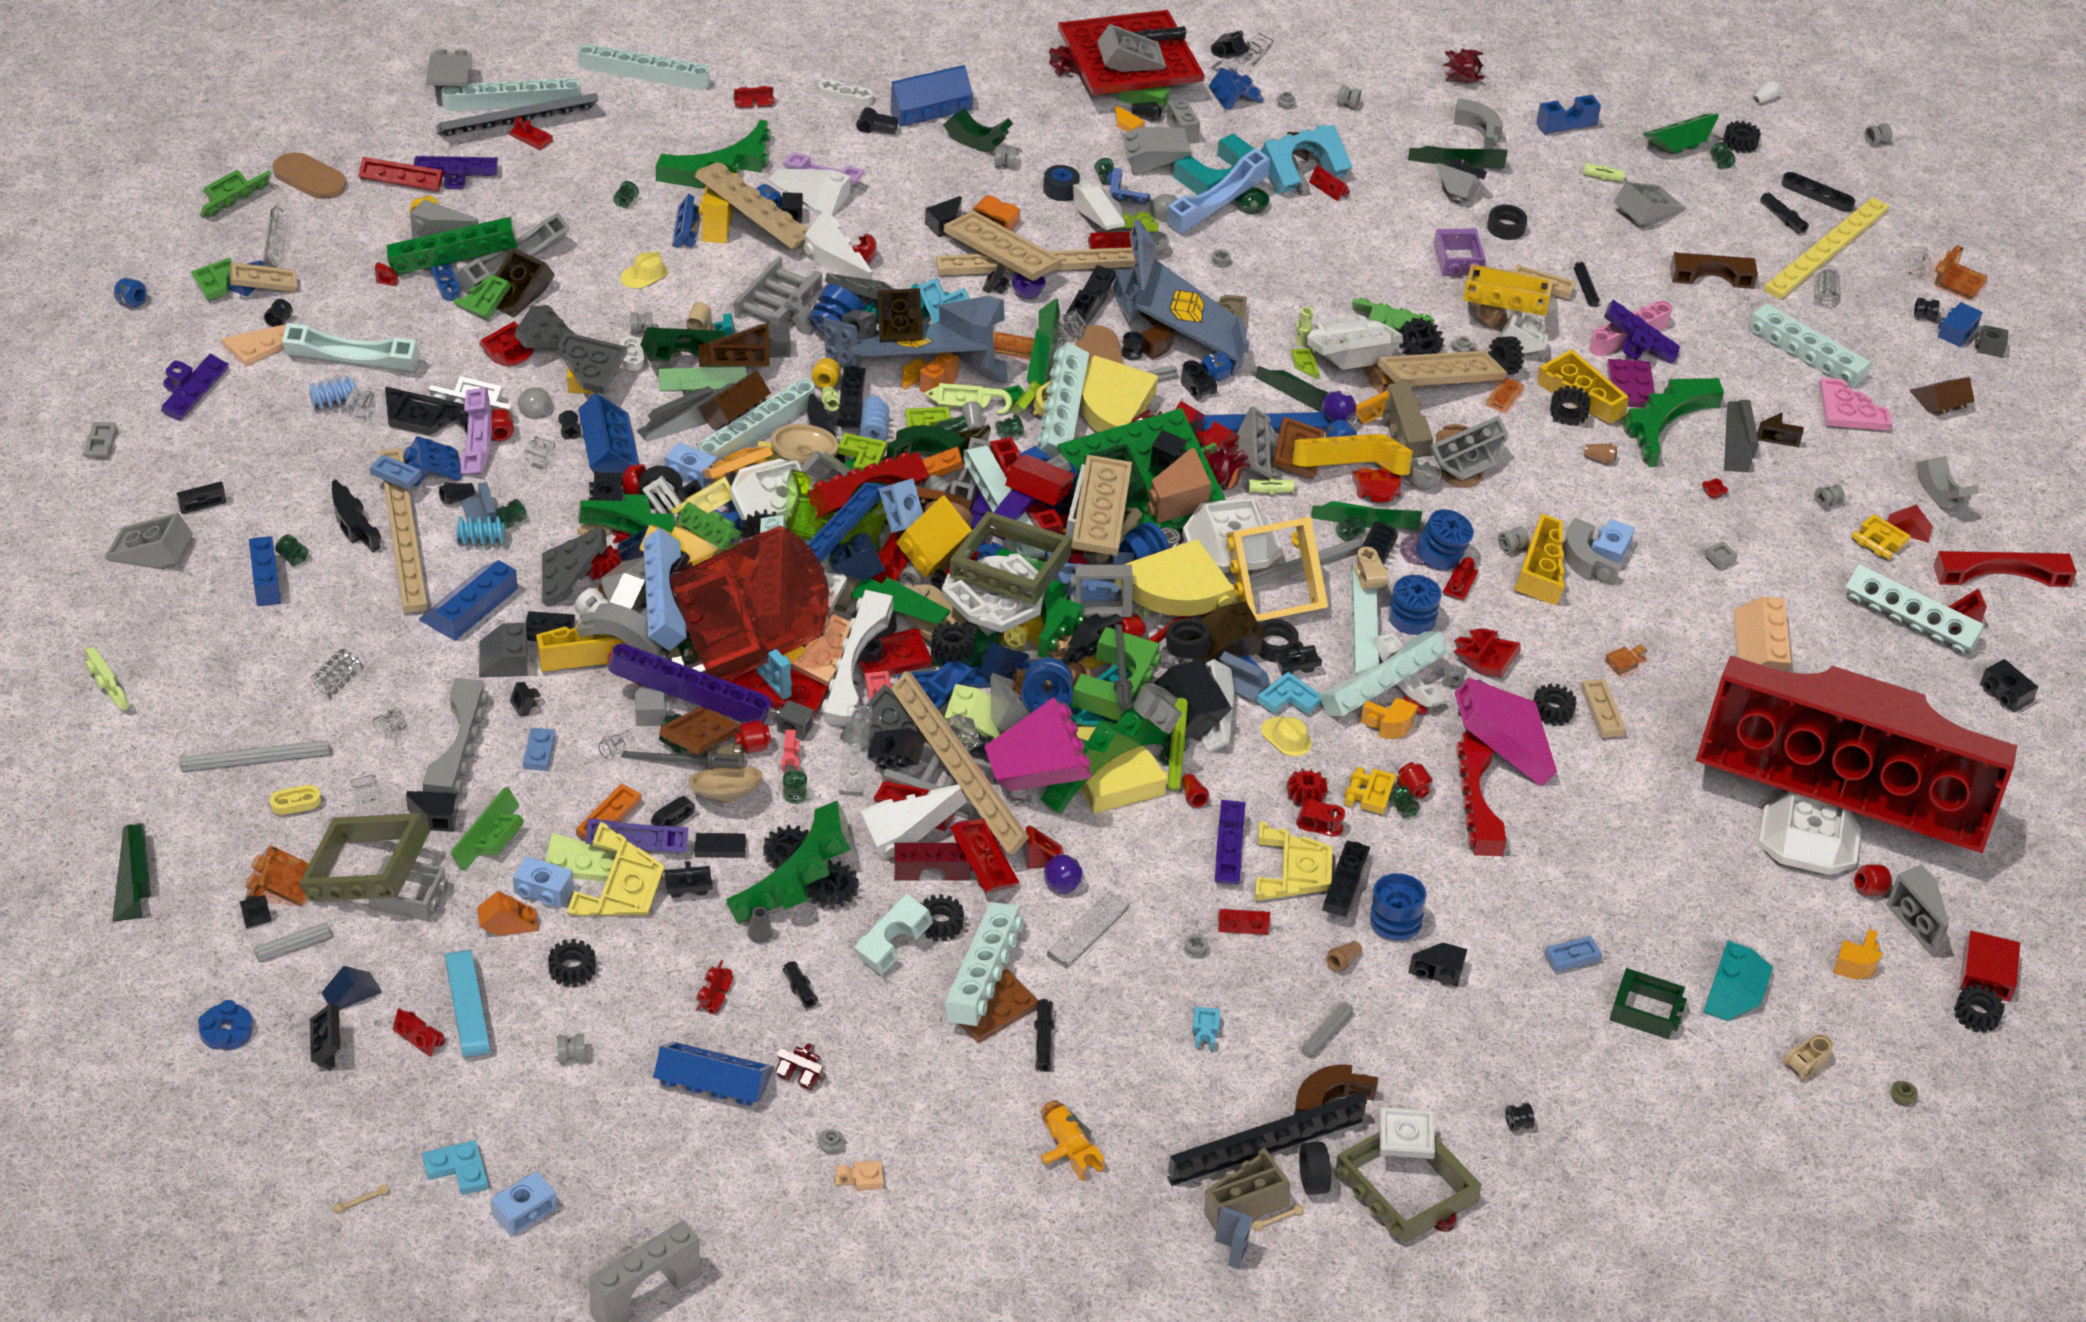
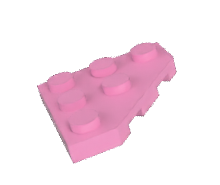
M1820 379L1819 387L1826 426L1891 430L1890 410L1884 406L1879 408L1872 403V398L1859 390L1857 392L1853 391L1848 387L1849 383L1842 379Z

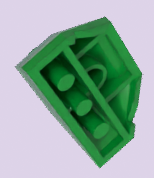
M1706 113L1647 131L1643 134L1645 138L1661 150L1671 151L1672 154L1681 153L1683 148H1697L1699 143L1706 142L1719 115L1718 113Z

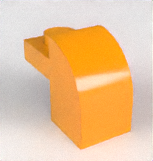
M1397 697L1389 709L1366 701L1363 706L1360 722L1369 727L1379 729L1378 737L1385 739L1400 738L1406 735L1414 724L1418 706Z
M1868 929L1862 946L1843 940L1833 973L1857 980L1871 977L1877 971L1883 955L1882 952L1878 951L1880 943L1876 942L1878 932Z

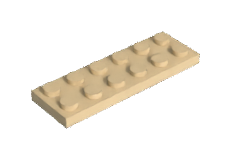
M714 163L699 169L695 174L697 179L789 248L794 249L805 244V234L809 230L807 226L795 221L791 214L779 209L775 202L763 197L756 188L747 185L740 176L732 174L724 164Z
M971 211L944 225V232L1032 281L1062 266V258L975 211Z
M1486 351L1379 357L1377 364L1395 383L1413 381L1415 386L1421 387L1451 383L1495 382L1496 380H1505L1507 372Z
M1087 455L1071 548L1106 555H1118L1132 462Z

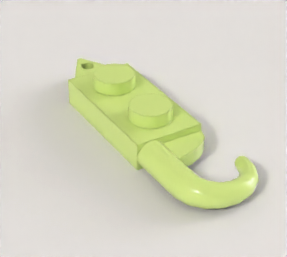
M939 383L938 387L925 392V396L937 403L938 407L963 409L965 403L975 401L985 409L991 397L1003 398L1005 400V407L997 410V414L1008 412L1012 406L1010 394L1002 389Z
M88 646L83 648L87 657V661H85L86 669L90 675H95V681L99 689H105L120 710H127L129 703L121 687L117 686L114 674L95 647L90 648Z

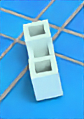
M908 894L902 899L897 900L892 909L884 917L878 919L869 933L858 940L857 945L854 947L858 958L882 976L898 959L895 948L890 943L891 940L899 934H907L917 940L933 923L929 910Z

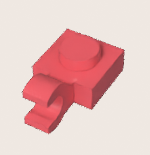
M786 730L781 770L785 772L787 765H793L795 772H798L800 760L795 755L800 753V740H796V730Z

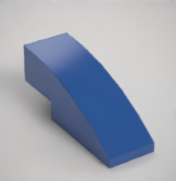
M959 659L956 660V663H952V660H949L927 681L923 689L938 711L951 699L955 684L962 685L973 670L963 662H960Z

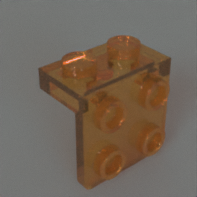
M1956 245L1952 251L1946 253L1943 261H1939L1935 269L1937 277L1934 284L1965 298L1973 299L1986 283L1988 277L1960 265L1959 262L1964 248Z
M269 845L261 856L257 855L252 862L251 868L254 871L245 884V888L248 889L246 897L256 895V897L261 896L266 890L291 903L302 906L306 902L307 897L299 886V882L309 863Z

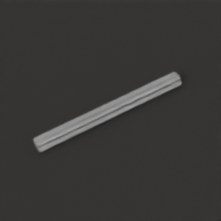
M1356 538L1318 551L1320 565L1357 553L1364 542L1361 538ZM1302 557L1250 574L1251 589L1304 571Z
M325 740L184 756L180 758V768L184 772L324 756L330 754V743Z

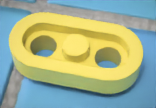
M303 785L278 790L270 797L271 810L278 815L311 810L318 807L321 803L320 790L314 785Z

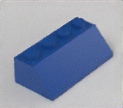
M965 65L900 79L891 83V115L898 118L900 127L956 114L963 108L967 111L972 110L973 92Z
M595 393L578 408L589 467L595 473H622L623 475L627 467L639 464L629 413L598 393Z
M500 560L482 566L419 617V621L456 641L518 589L516 569Z
M672 1041L660 1046L653 1078L660 1079V1084L676 1087V1084L686 1086V1090L690 1092L701 1093L702 1090L712 1092V1097L727 1099V1096L737 1098V1103L752 1106L753 1102L756 1103L762 1099L774 1066Z

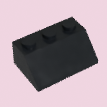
M1203 659L1172 666L1154 682L1155 685L1165 688L1176 698L1187 699L1185 734L1197 740H1200L1232 710L1231 705Z

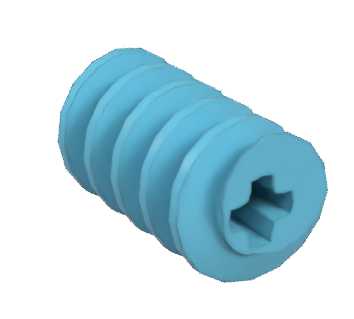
M459 516L457 521V544L461 539L463 545H467L469 539H471L472 544L477 545L480 539L482 545H486L489 539L491 544L495 545L497 539H499L500 544L504 545L505 522L501 523L500 517L496 516L495 522L492 523L490 516H487L485 523H483L481 516H478L476 523H473L472 517L469 516L467 522L464 523L462 516Z

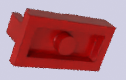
M521 116L514 120V129L509 132L510 136L539 151L553 142V135L531 126V121L529 120L523 122Z

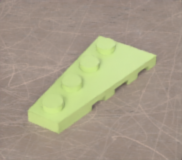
M552 833L545 862L573 870V879L606 882L617 853Z

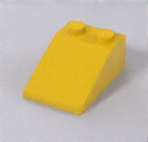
M944 495L922 514L896 543L920 574L926 578L932 575L935 570L945 567L972 532V529Z

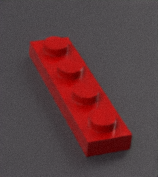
M363 157L358 176L360 179L439 192L444 172L438 169Z

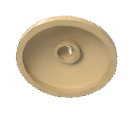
M791 424L780 427L774 431L771 437V445L781 457L789 461L797 460L801 464H804L814 451L821 454L826 452L834 457L839 447L838 440L833 434L820 427L807 424Z
M742 766L741 769H705L693 774L689 778L688 783L689 788L701 796L712 800H720L722 803H731L757 788L763 781V773L761 770L750 766Z

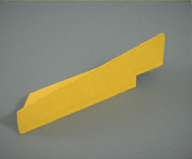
M653 524L649 525L643 541L647 535L652 534L659 527ZM675 526L672 533L664 530L679 540L680 549L691 557L687 564L719 573L731 569L733 576L738 575L740 579L744 580L754 562L746 559L741 554L727 548L723 551L701 536L682 527ZM643 541L640 545L641 551H644Z

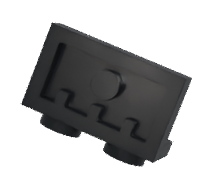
M330 1003L310 1018L311 1062L332 1070L335 1067V1053L340 1050L341 1042L339 1007Z

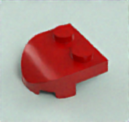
M515 321L481 339L479 343L496 364L515 366L528 360L533 353V348H525L514 336L518 328Z
M1384 467L1381 470L1360 468L1358 471H1352V480L1357 486V496L1362 499L1364 496H1370L1373 502H1389L1394 500L1395 495L1400 497V475L1394 474Z

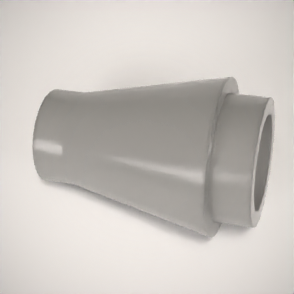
M975 401L965 403L961 414L968 430L981 427L983 408Z

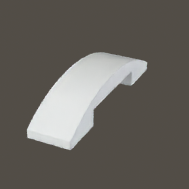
M1393 633L1380 635L1375 639L1382 662L1391 658L1404 647ZM1416 673L1397 683L1400 689L1410 698L1424 706L1433 707L1446 704L1447 699L1434 684L1425 685Z

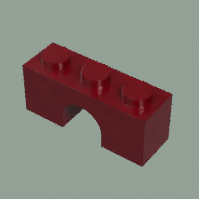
M895 843L894 881H919L921 872L930 868L943 871L945 881H970L971 866L967 863L966 856L957 843Z

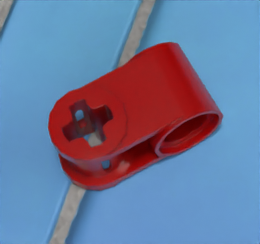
M1307 799L1302 803L1296 825L1304 831L1337 837L1344 830L1342 821L1345 818V810L1338 805Z

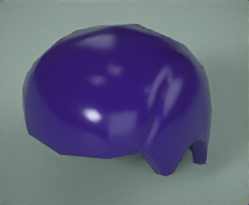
M1019 273L1015 274L1012 280L1013 290L1019 296L1027 299L1038 297L1046 284L1043 276L1032 281Z
M1339 390L1326 394L1322 399L1321 410L1323 415L1331 422L1337 420L1348 421L1356 414L1357 405L1351 395H1343Z
M1058 854L1046 864L1043 877L1046 884L1052 890L1060 894H1069L1079 885L1083 871L1076 863V859L1066 854Z

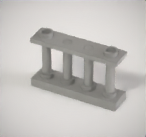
M778 256L773 262L769 263L764 272L740 296L736 297L733 303L735 317L739 318L745 311L770 320L771 325H788L792 321L791 317L794 313L787 310L784 304L791 300L790 297L781 300L763 292L770 288L790 297L797 294L800 296L804 306L822 289V272L814 270L809 277H802L782 269V257ZM778 277H782L800 286L793 289L775 282ZM758 299L778 307V309L771 312L753 305V303Z
M925 742L920 761L929 764L920 779L907 775L911 766H908L907 768L899 767L897 772L886 769L882 782L887 781L925 788L930 792L931 790L954 786L956 780L950 773L942 787L929 783L938 767L945 769L947 767L932 746ZM973 758L989 782L994 784L995 776L990 763ZM963 794L967 802L955 811V815L968 820H974L977 810L966 794Z

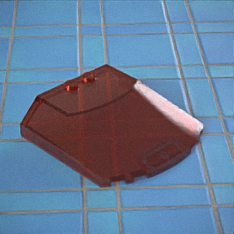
M783 526L774 527L708 554L671 571L669 576L694 648L707 674L730 681L767 663L768 653L775 649L781 655H784L825 634L827 628L825 626L826 617L830 612L828 606V596L830 594L825 572L820 561L807 543Z

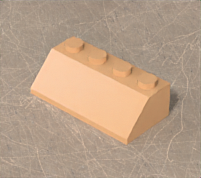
M1761 596L1735 609L1734 623L1737 657L1779 671L1789 672L1791 656L1785 598Z

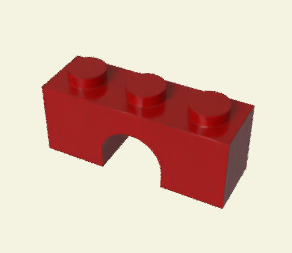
M1181 400L1177 405L1176 409H1183L1189 423L1199 422L1197 441L1200 446L1202 444L1208 446L1214 442L1218 448L1223 439L1225 447L1228 449L1234 446L1239 438V435L1216 421L1213 422L1207 431L1201 432L1200 426L1205 415Z

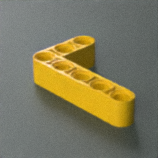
M1384 434L1298 439L1294 442L1292 463L1297 466L1308 467L1376 462L1394 474L1409 475L1413 451Z

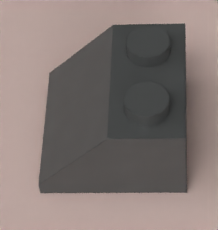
M502 623L480 640L479 678L528 676L526 623Z

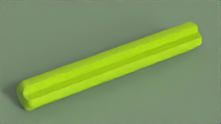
M1177 698L1178 701L1174 706L1182 712V715L1171 734L1167 787L1168 790L1179 791L1181 789L1188 707L1187 699Z

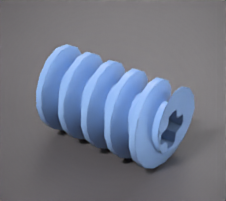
M345 376L344 383L339 377L336 378L335 384L331 379L327 380V387L322 381L318 383V389L314 383H311L309 386V395L314 411L317 404L321 410H324V403H327L332 408L333 401H336L338 406H341L342 399H345L346 403L350 404L351 397L354 398L356 403L359 402L356 384L349 376Z
M870 396L864 400L862 404L860 436L884 441L888 436L890 407L880 397Z

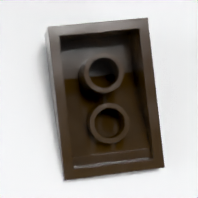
M512 248L495 276L508 281L511 285L496 309L515 317L544 293L555 276L554 272L547 263Z
M920 288L877 290L880 342L923 340Z
M1246 601L1225 605L1200 619V621L1210 627L1211 647L1206 654L1193 658V661L1203 659L1207 663L1215 659L1219 662L1224 651L1236 657L1261 653L1264 632ZM1182 637V638H1181V640H1186V641H1187V640H1195V639H1198V638H1195V637Z

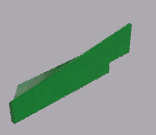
M1058 298L1048 303L1038 312L1039 329H1036L1027 374V383L1029 385L1036 381L1039 385L1043 386L1050 381V371L1054 360L1053 355L1058 339L1057 329L1060 318Z
M1331 501L1322 506L1313 505L1311 518L1371 528L1375 522H1384L1395 530L1397 527L1419 530L1423 511L1379 509Z
M888 577L882 584L871 578L862 580L851 593V597L855 599L863 598L865 590L893 596L894 603L893 611L935 624H942L951 612L942 605Z

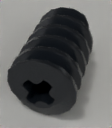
M1375 522L1361 548L1371 547L1375 549L1384 565L1398 539V533L1392 526L1384 522Z

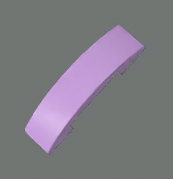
M792 152L783 162V166L787 169H818L841 172L850 176V186L856 184L865 174L864 170L847 165L840 171L811 163V156Z
M486 387L465 391L464 411L469 416L466 452L461 453L460 473L462 475L482 473L488 460L492 435V415L489 393Z

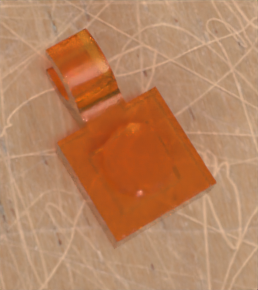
M1642 644L1631 650L1624 646L1606 654L1605 662L1620 676L1637 668L1638 663L1645 661L1646 658L1642 654L1648 650Z

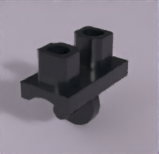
M1301 641L1294 642L1293 649L1274 653V658L1282 676L1287 672L1293 674L1297 670H1302L1305 673L1314 672L1315 667L1322 666V659L1318 656L1316 647L1314 645L1303 646Z
M686 861L685 868L664 870L666 891L672 898L682 897L685 892H694L698 896L707 895L709 890H713L710 866L691 867L690 861Z

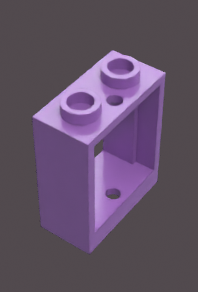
M1436 229L1434 249L1442 276H1468L1471 264L1485 266L1486 258L1477 229ZM1446 250H1470L1472 258H1448ZM1474 269L1473 275H1480V270Z

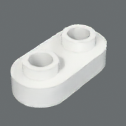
M634 336L625 337L620 341V345L627 346V355L622 362L623 367L630 371L640 370L645 364L644 352L640 346L641 340Z

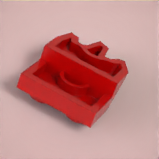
M1484 628L1470 630L1471 638L1458 637L1454 640L1457 647L1454 654L1480 674L1502 678L1521 651L1519 642L1499 639L1498 631Z

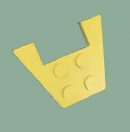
M1260 821L1258 844L1283 847L1282 879L1256 877L1255 900L1260 901L1328 891L1332 880L1333 846L1305 836L1302 839L1292 836L1288 830L1280 828L1278 831L1268 827V823Z
M600 822L593 840V846L616 852V857L601 897L596 898L574 891L567 915H649L665 866L642 849L628 842L625 837L611 830L608 825Z

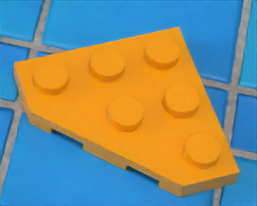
M770 446L746 447L726 455L724 461L722 459L711 464L712 468L707 467L702 472L705 479L713 478L714 481H717L722 477H727L726 473H738L739 469L746 468V465L764 463L767 461L766 457L773 454Z

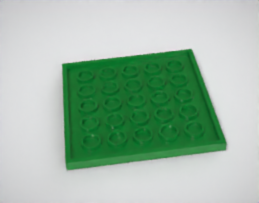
M1182 408L1057 445L1059 454L1077 468V483L1086 455L1095 451L1100 452L1110 449L1115 445L1128 444L1147 485L1145 499L1125 505V508H1138L1143 514L1138 519L1136 527L1145 522H1151L1160 529L1172 528L1178 531V533H1183V527L1192 516V514L1157 523L1154 516H1150L1147 503L1150 500L1148 491L1151 490L1152 480L1158 476L1149 471L1151 450L1162 429L1187 440L1185 450L1189 451L1195 448L1211 482L1209 502L1226 500Z

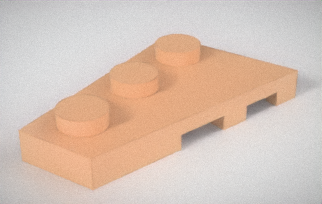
M286 324L221 338V344L246 367L285 349L282 339Z
M833 614L828 620L827 626L820 630L805 646L806 652L791 664L792 668L829 687L831 679H834L836 675L837 661L844 654L842 651L844 640L849 638L851 634L849 631L850 622Z

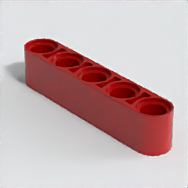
M921 504V508L923 509V512H924V508H925L926 504ZM907 529L890 534L878 554L885 571L870 577L871 579L881 584L887 577L894 581L898 579L909 558L896 542Z

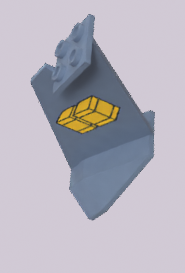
M1135 219L1130 233L1135 259L1133 270L1118 269L1116 278L1113 281L1115 299L1128 322L1133 323L1137 310H1140L1217 352L1225 353L1231 359L1233 365L1230 374L1231 376H1236L1238 369L1242 367L1244 353H1247L1249 349V340L1246 339V327L1243 326L1242 318L1232 314L1155 259L1156 248L1154 239L1141 221Z
M983 296L939 305L940 323L922 325L923 340L880 342L879 330H877L876 335L860 340L857 339V326L825 318L823 319L826 358L834 359L838 364L859 367V355L867 357L951 352L988 379L1007 383V362L994 358L993 325L1005 320L1004 299Z

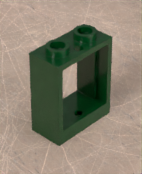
M1128 444L1115 445L1110 449L1100 452L1095 451L1089 454L1132 462L1130 472L1132 483L1128 485L1126 504L1146 498L1147 485Z
M1626 968L1609 1020L1669 1040L1672 1030H1678L1682 1018L1677 1016V1013H1683L1687 998L1683 997L1685 986ZM1629 992L1673 1005L1669 1019L1625 1005Z

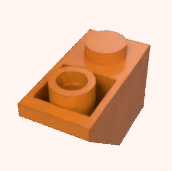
M500 891L495 892L477 907L479 927L497 936L539 930L536 909Z

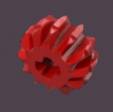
M609 545L602 555L597 554L591 561L593 566L586 576H590L592 581L597 578L601 580L603 576L622 563L618 549H613L612 545Z
M1303 768L1299 772L1293 771V774L1287 781V795L1289 799H1292L1293 805L1298 803L1302 805L1303 801L1307 799L1323 802L1327 796V778L1322 777L1321 772L1314 773L1312 768L1310 771H1305Z

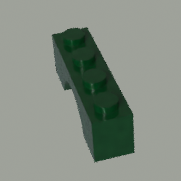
M647 327L640 346L650 361H670L672 354L675 352H688L699 356V345L724 337L726 334L722 330Z

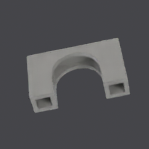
M682 1220L589 1277L591 1316L596 1322H628L631 1320L630 1300L634 1291L646 1278L661 1270L677 1291L699 1278L700 1238Z

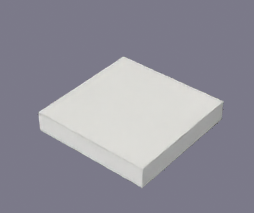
M1380 1107V1155L1434 1159V1111Z

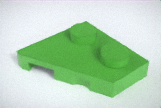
M230 257L191 271L194 281L207 301L228 294L230 265L232 262Z
M491 274L482 283L469 289L471 291L470 294L461 300L457 297L453 302L456 306L489 320L511 285L508 281Z

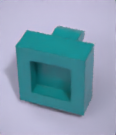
M723 314V322L714 323L715 330L724 331L726 336L735 333L736 329L732 314Z

